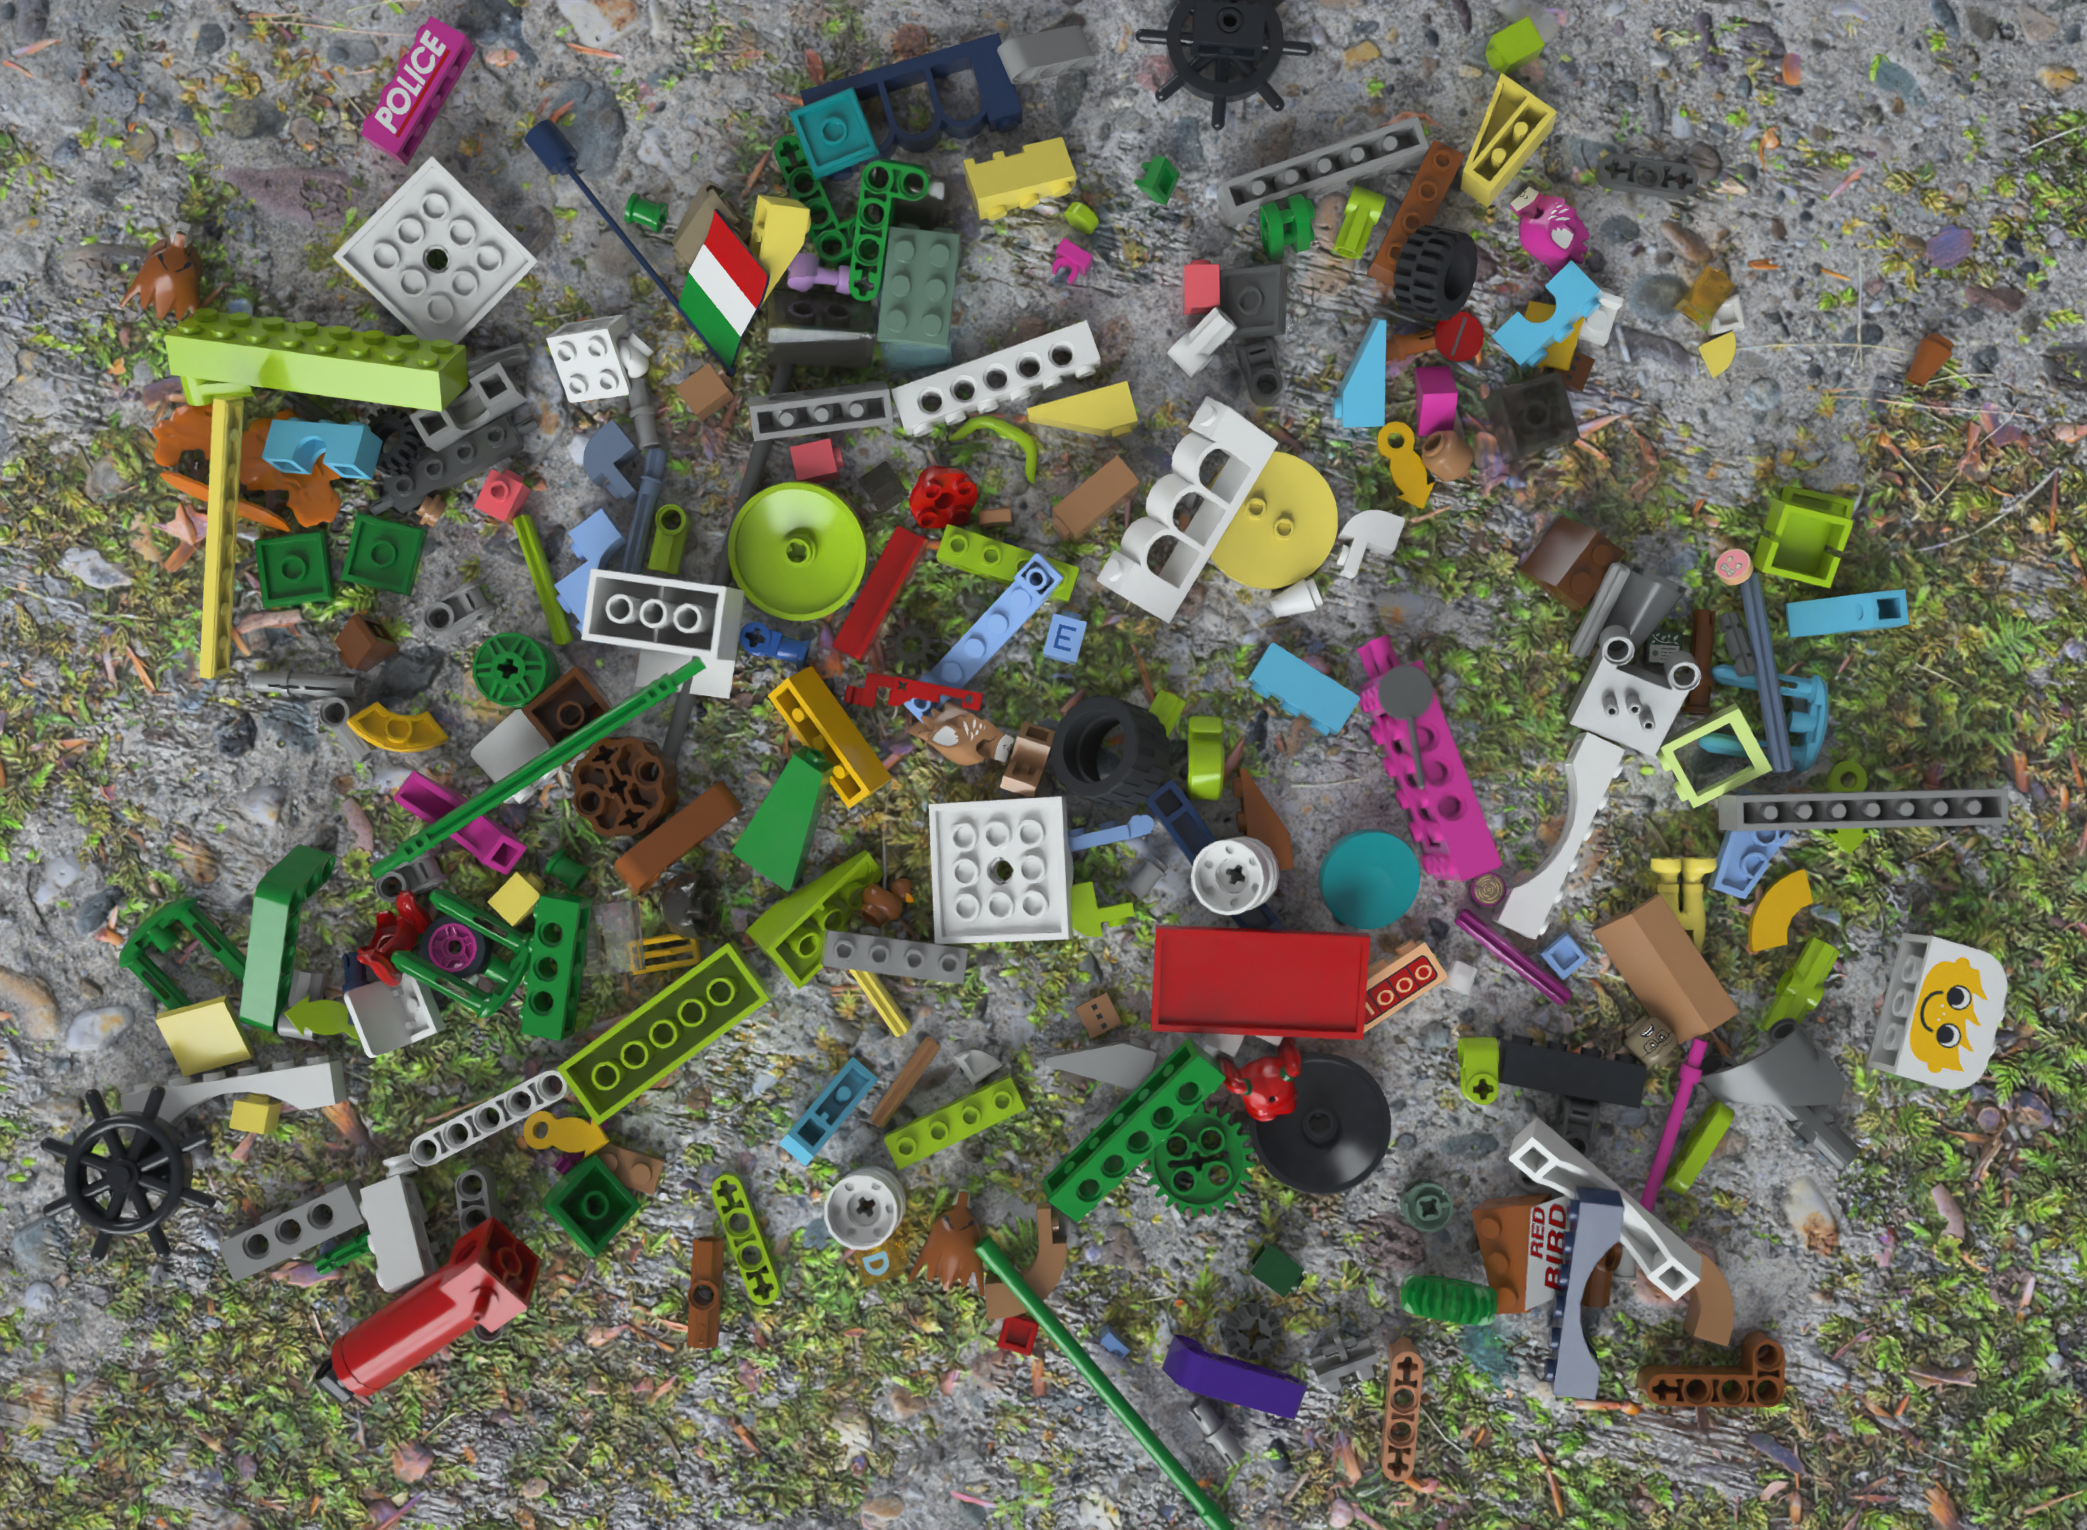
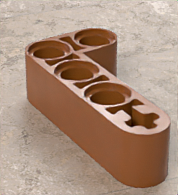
M721 780L623 854L615 862L613 871L632 894L637 897L655 884L663 872L744 809V806Z
M1755 1331L1747 1334L1742 1340L1741 1366L1648 1365L1639 1371L1636 1381L1640 1391L1653 1403L1660 1406L1770 1408L1778 1405L1784 1398L1785 1355L1780 1344L1764 1333ZM1767 1344L1768 1351L1766 1355L1758 1358L1757 1352L1759 1348ZM1693 1379H1698L1697 1388L1692 1392H1687L1688 1383ZM1733 1379L1731 1390L1722 1393L1723 1384ZM1768 1380L1766 1390L1757 1394L1758 1385L1762 1381Z

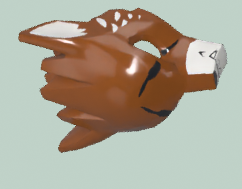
M178 221L169 237L155 242L148 249L138 274L119 305L121 309L138 292L140 293L141 308L146 310L147 306L152 302L156 310V317L161 320L172 310H175L176 320H180L188 308L191 310V315L195 310L200 309L203 262L199 253L192 245L190 224Z
M959 1188L951 1207L934 1221L907 1280L908 1282H913L923 1265L927 1263L928 1280L932 1282L935 1275L938 1274L944 1291H948L959 1278L961 1280V1287H966L972 1272H975L979 1295L985 1296L983 1260L974 1251L975 1245L983 1236L980 1224L972 1213L970 1190Z

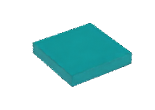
M853 87L788 112L815 180L880 155Z

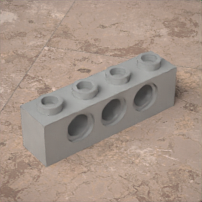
M885 380L747 398L754 441L893 424L890 391Z
M825 929L821 964L827 967L964 984L968 949L951 945Z
M344 1178L323 1187L326 1194L314 1199L311 1192L292 1201L291 1203L294 1208L285 1213H282L279 1207L260 1216L259 1218L262 1223L250 1228L247 1222L228 1231L227 1233L230 1238L219 1243L218 1247L234 1283L366 1222L359 1207L360 1201H362L360 1194L362 1186L359 1180L356 1179L346 1184ZM323 1204L328 1205L332 1209V1220L324 1217L322 1213ZM291 1219L296 1220L300 1224V1235L295 1234L291 1230ZM260 1234L267 1238L269 1242L268 1249H264L259 1244L258 1238Z

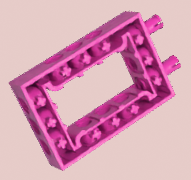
M1387 634L1367 642V645L1356 649L1368 675V682L1358 686L1360 693L1356 695L1361 697L1358 703L1363 713H1369L1373 723L1372 726H1369L1370 734L1376 746L1380 744L1386 756L1382 759L1383 767L1389 778L1394 777L1399 789L1395 791V797L1401 810L1406 809L1411 822L1407 823V827L1415 843L1419 842L1424 855L1420 856V860L1426 874H1432L1434 879L1463 882L1503 866L1434 689L1433 700L1429 709L1420 717L1414 718L1425 780V788L1419 789L1407 720H1399L1390 716L1382 708L1378 699V686L1382 677L1390 669L1402 665L1399 663L1390 640V635ZM1422 660L1407 665L1421 669L1428 676ZM1399 739L1404 753L1399 752L1395 748L1394 741ZM1407 774H1413L1416 785L1409 782ZM1426 807L1429 818L1422 815L1420 808Z

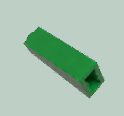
M806 745L792 756L731 851L787 892L803 876L834 765L827 761V757L821 751L809 748Z

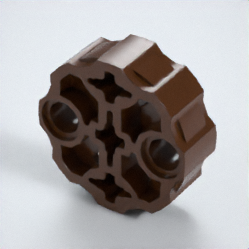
M637 736L604 737L591 745L590 751L584 758L577 760L572 774V779L575 783L573 804L578 815L585 817L592 824L594 831L608 837L626 835L645 836L660 827L664 818L668 814L673 813L679 799V794L676 790V779L679 775L674 760L671 757L665 756L659 749L658 744L650 739ZM655 764L659 768V776L656 780H654L651 773ZM598 768H603L604 773L598 771ZM596 793L600 799L597 809L593 804V797Z

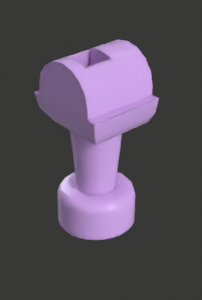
M808 252L806 254L797 253L788 266L787 284L790 288L800 292H806L814 283L835 285L836 292L849 295L850 267L841 265L837 271L820 267L819 259L814 254Z

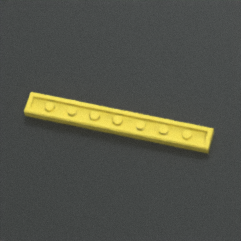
M236 396L213 398L199 677L213 679L227 673L230 667L244 408L243 398Z

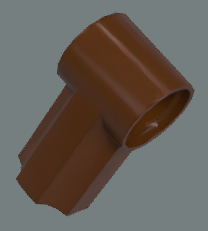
M1618 1242L1606 1251L1594 1266L1585 1284L1581 1299L1582 1305L1598 1308L1609 1306L1612 1274L1619 1266L1622 1258V1247Z

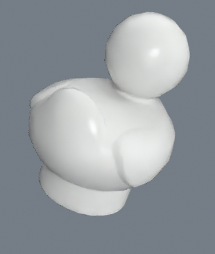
M634 333L627 339H618L616 345L624 368L628 371V377L634 379L644 375L649 369L648 358L652 355L653 351Z

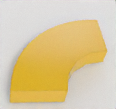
M378 701L347 719V725L361 738L377 747L395 752L413 753L426 751L448 742L449 739L428 711L417 715H399L388 711Z
M1806 869L1791 871L1776 879L1765 889V893L1760 898L1755 909L1752 910L1748 925L1749 951L1756 952L1788 944L1787 930L1792 917L1801 908L1813 903Z

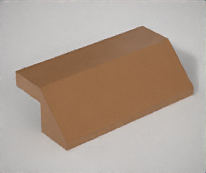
M1655 894L1628 913H1617L1592 930V933L1650 1018H1660L1677 1036V1044L1711 1032L1739 1013V1010L1661 894Z

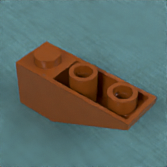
M1238 769L1237 777H1232L1234 798L1240 797L1241 811L1236 812L1238 832H1244V836L1258 839L1268 846L1278 861L1279 870L1294 869L1290 833L1246 769Z

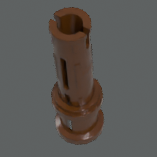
M1696 609L1692 612L1693 624L1690 654L1696 659L1701 672V680L1696 688L1688 692L1685 698V705L1681 707L1680 713L1694 716H1710L1713 714V709L1710 708L1711 687L1715 686L1714 677L1711 676V661L1716 611Z

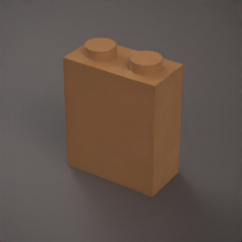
M1117 454L1052 508L1051 522L1053 525L1051 528L1063 542L1069 540L1074 546L1135 496L1140 481Z

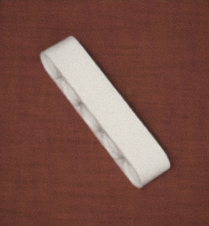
M557 1067L549 1069L418 1136L410 1145L411 1158L420 1166L427 1167L562 1099L570 1094L572 1090L556 1069ZM551 1075L561 1079L563 1086L560 1093L552 1091L549 1087ZM520 1091L526 1092L530 1096L531 1105L529 1109L523 1108L518 1103ZM489 1107L498 1111L500 1116L498 1124H493L487 1119ZM457 1124H462L467 1128V1140H462L456 1135ZM426 1140H431L436 1145L437 1153L435 1156H431L425 1151Z

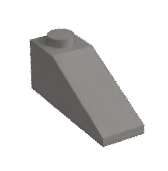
M1131 1037L1130 1042L1118 1040L1046 1054L1044 1065L1135 1090L1151 1074L1157 1052L1155 1049L1150 1048L1151 1042Z

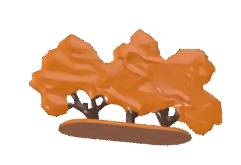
M213 403L204 406L185 404L182 407L176 408L170 419L158 421L157 425L151 429L158 440L153 456L156 463L163 467H174L179 463H185L190 468L193 479L173 471L161 472V478L180 491L208 502L209 485L204 483L207 474H210ZM291 408L278 412L272 419L288 420L290 417H299ZM263 417L252 421L248 431L242 432L239 495L243 490H263L266 492V506L264 508L239 497L238 515L283 532L291 531L290 524L273 512L274 509L283 506L292 509L297 521L306 528L317 525L321 521L333 522L342 501L330 485V481L339 479L341 476L323 463L325 453L321 454L315 461L311 475L282 473L261 458L272 419ZM195 449H201L205 454L206 461L203 469L199 468L201 463L194 462ZM184 450L188 451L189 457L187 460L181 457V453ZM283 491L289 492L286 499H278Z

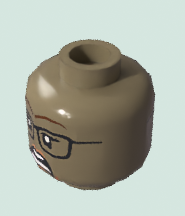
M1644 1015L1624 1033L1627 1036L1624 1042L1625 1048L1636 1057V1060L1642 1066L1649 1068L1657 1063L1660 1068H1663L1677 1055L1672 1049L1677 1045L1678 1038L1658 1017L1648 1019Z

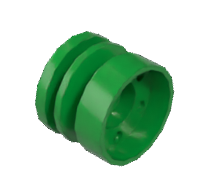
M501 633L489 638L479 647L473 660V678L478 690L488 700L502 706L523 709L560 679V666L555 654L545 644L519 633ZM508 666L518 667L517 674L507 673Z

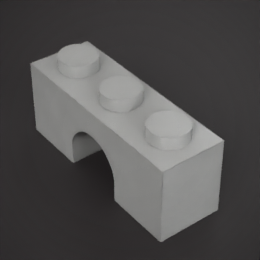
M500 362L471 378L469 381L472 387L463 395L455 398L442 412L419 409L409 415L428 447L439 452L528 401L511 372Z

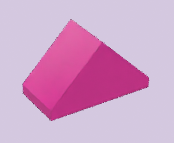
M1450 366L1415 367L1417 437H1427L1437 431H1453L1458 391Z

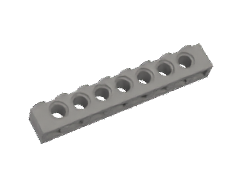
M2008 789L1772 793L1718 796L1719 830L1728 831L2009 824Z

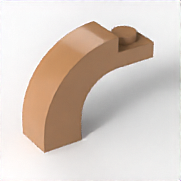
M1050 1202L1037 1203L1038 1250L1032 1262L1019 1272L1043 1301L1050 1295L1060 1280L1067 1256V1236L1053 1237L1054 1233H1059L1058 1212H1051ZM986 1276L987 1320L1010 1318L1028 1312L999 1276Z
M1690 1246L1702 1256L1701 1279L1689 1289L1690 1301L1683 1329L1694 1337L1728 1347L1734 1324V1303L1729 1285L1719 1268L1707 1256Z

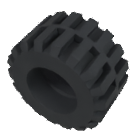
M1433 225L1417 228L1415 233L1408 237L1407 243L1404 244L1396 263L1393 289L1397 305H1400V309L1440 321H1447L1452 316H1456L1461 307L1467 302L1476 278L1478 258L1474 239L1467 233Z

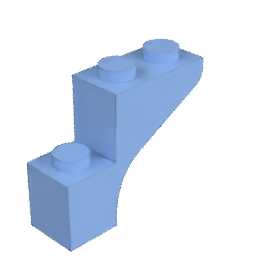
M602 508L568 532L574 541L570 544L573 552L582 562L585 559L588 561L554 585L560 593L556 597L559 604L568 614L573 611L579 619L580 623L576 626L581 634L590 569L606 570L614 553L628 542V539L611 516Z

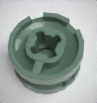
M1418 1179L1411 1182L1403 1190L1400 1197V1208L1403 1216L1415 1229L1422 1232L1439 1231L1452 1218L1453 1201L1450 1194L1437 1182L1430 1179Z

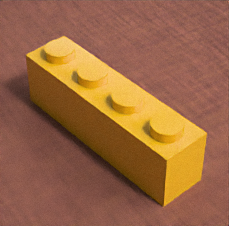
M813 666L788 677L767 695L803 746L806 745L809 748L821 751L827 757V761L834 765L829 782L849 809L871 796L893 779Z

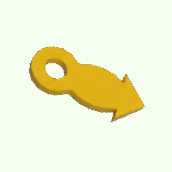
M1389 422L1379 431L1376 443L1380 453L1390 460L1389 470L1392 481L1402 493V495L1396 498L1423 509L1435 482L1427 485L1426 468L1420 456L1413 451L1415 437L1411 428L1402 422ZM1392 433L1400 434L1404 441L1402 447L1392 448L1388 444V436Z
M537 1111L531 1114L523 1127L525 1142L530 1147L542 1150L555 1146L557 1149L569 1153L585 1151L584 1159H588L610 1141L601 1125L597 1126L593 1119L591 1123L576 1117L558 1119L553 1113L548 1111ZM545 1122L548 1132L545 1137L540 1139L536 1135V1128L539 1123Z

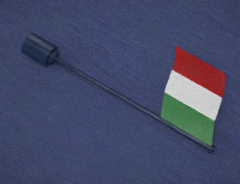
M547 119L536 124L525 137L527 145L551 175L560 174L565 176L569 174L726 370L725 374L728 377L735 376L737 368L734 366L743 336L760 308L769 285L770 274L720 211L714 209L708 236L688 272L680 301H678L575 172L578 152L551 119Z

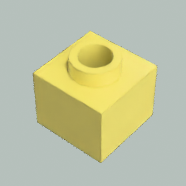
M249 1092L248 1096L234 1100L229 1128L258 1134L274 1131L277 1129L282 1102L270 1100V1096L266 1094Z

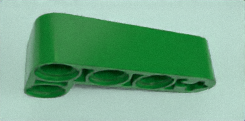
M791 135L783 136L776 142L774 154L794 200H798L810 209L811 219L819 212L828 214V218L822 224L811 222L808 231L821 260L827 267L832 269H838L841 265L847 266L851 264L857 216L839 224L820 180H815L799 138ZM790 152H794L800 166L795 170L787 155ZM809 181L814 183L812 190L807 193L797 191L799 185L803 182ZM869 239L864 242V251L868 256L878 251L879 246L874 240ZM832 243L842 245V249L837 255L831 256L825 253L827 246Z
M878 159L869 163L864 168L848 282L850 293L855 299L869 301L874 299L883 290L890 227H893L896 198L919 200L929 194L933 188L934 179L931 171L926 167L890 159ZM876 167H883L888 172L889 181L886 186H880L874 181L873 171ZM910 173H917L923 178L924 187L921 192H914L909 188L907 179ZM871 203H877L883 208L884 218L881 222H876L870 218L868 208ZM866 239H872L877 242L879 246L877 257H871L865 253L864 242ZM877 265V267L869 271L868 277L869 282L873 283L874 286L866 291L865 285L860 283V280L866 277L868 266Z

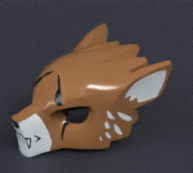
M948 701L943 703L941 711L932 708L931 717L922 715L920 719L923 723L918 720L909 728L908 733L924 739L948 760L963 766L981 763L990 758L1006 762L1009 751L1016 740L1001 732L986 718L980 720L973 713Z

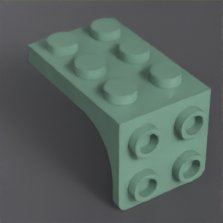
M900 224L899 227H890L877 334L878 341L948 349L958 261L962 260L963 253L960 234H954L952 229L943 227L934 228V231L920 230V227L913 224Z

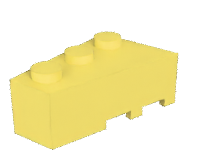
M1501 72L1480 131L1477 134L1463 170L1460 189L1488 208L1553 130L1557 111Z
M1063 137L1024 145L1021 148L1022 152L1005 157L1004 151L995 152L992 154L993 160L975 164L974 158L963 160L966 184L979 220L988 218L989 221H994L1004 217L1008 210L1019 206L1021 209L1031 208L1040 202L1039 199L1050 195L1057 198L1071 192L1072 187L1076 186V173Z

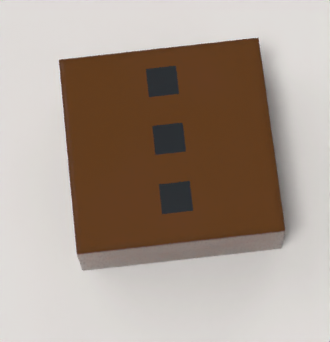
M1575 351L1569 371L1552 368L1548 381L1580 393L1583 391L1595 359Z

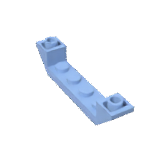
M1037 552L1014 577L1015 581L940 662L918 681L963 689L1045 603L1064 576L1040 552ZM940 694L939 703L913 698L904 703V705L923 723L920 719L922 715L931 717L932 708L940 711L943 708V703L946 701L950 702L953 697Z

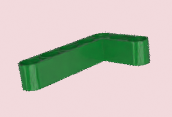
M298 844L266 873L258 883L253 901L239 1015L240 1022L274 1033L278 1031L279 1016L284 1006L288 1004L301 907L329 880L335 866L334 854Z

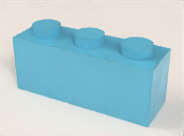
M1274 642L1267 646L1247 678L1249 682L1253 683L1251 689L1266 699L1272 695L1282 702L1280 705L1281 709L1294 717L1302 714L1311 720L1309 724L1311 728L1325 736L1329 732L1333 735L1340 732L1361 698Z

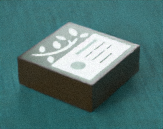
M1654 630L1644 642L1643 665L1664 667L1665 659L1671 653L1682 650V632Z

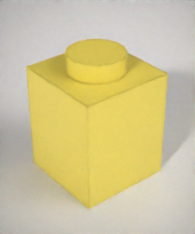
M518 871L492 896L488 903L511 926L522 925L533 913L539 896L548 893L544 889L546 883L532 871L529 873Z

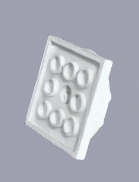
M432 156L332 256L420 340L446 339L450 340L452 344H457L538 262ZM434 249L444 251L448 257L446 267L441 270L431 268L427 262V255Z
M1066 797L929 804L935 944L1073 939L1071 888L1074 867L1068 844ZM1002 861H1007L1013 868L1011 877L1006 881L1002 880L997 873V867Z

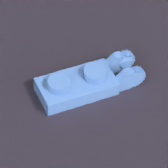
M1142 814L1140 816H1132L1127 824L1119 826L1118 820L1098 824L1099 831L1085 834L1084 828L1069 830L1068 844L1071 852L1141 837L1154 830L1155 821L1150 817L1151 815Z

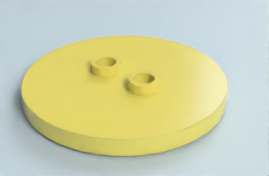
M1274 451L1210 555L1213 563L1232 580L1256 589H1281L1292 586L1303 578L1309 577L1329 555L1338 529L1336 501L1324 477L1304 460L1287 453ZM1221 471L1213 479V481L1208 487V490L1212 488Z

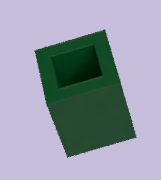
M1268 1238L1265 1239L1247 1264L1250 1274L1283 1298L1286 1297L1289 1291L1294 1293L1304 1280L1302 1273L1305 1269L1301 1262Z

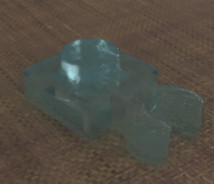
M1487 1325L1478 1327L1457 1343L1480 1375L1490 1370L1489 1379L1497 1390L1502 1391L1504 1389L1499 1382V1375L1501 1373L1508 1372L1514 1380L1519 1378L1516 1370L1509 1363L1501 1361L1509 1354Z

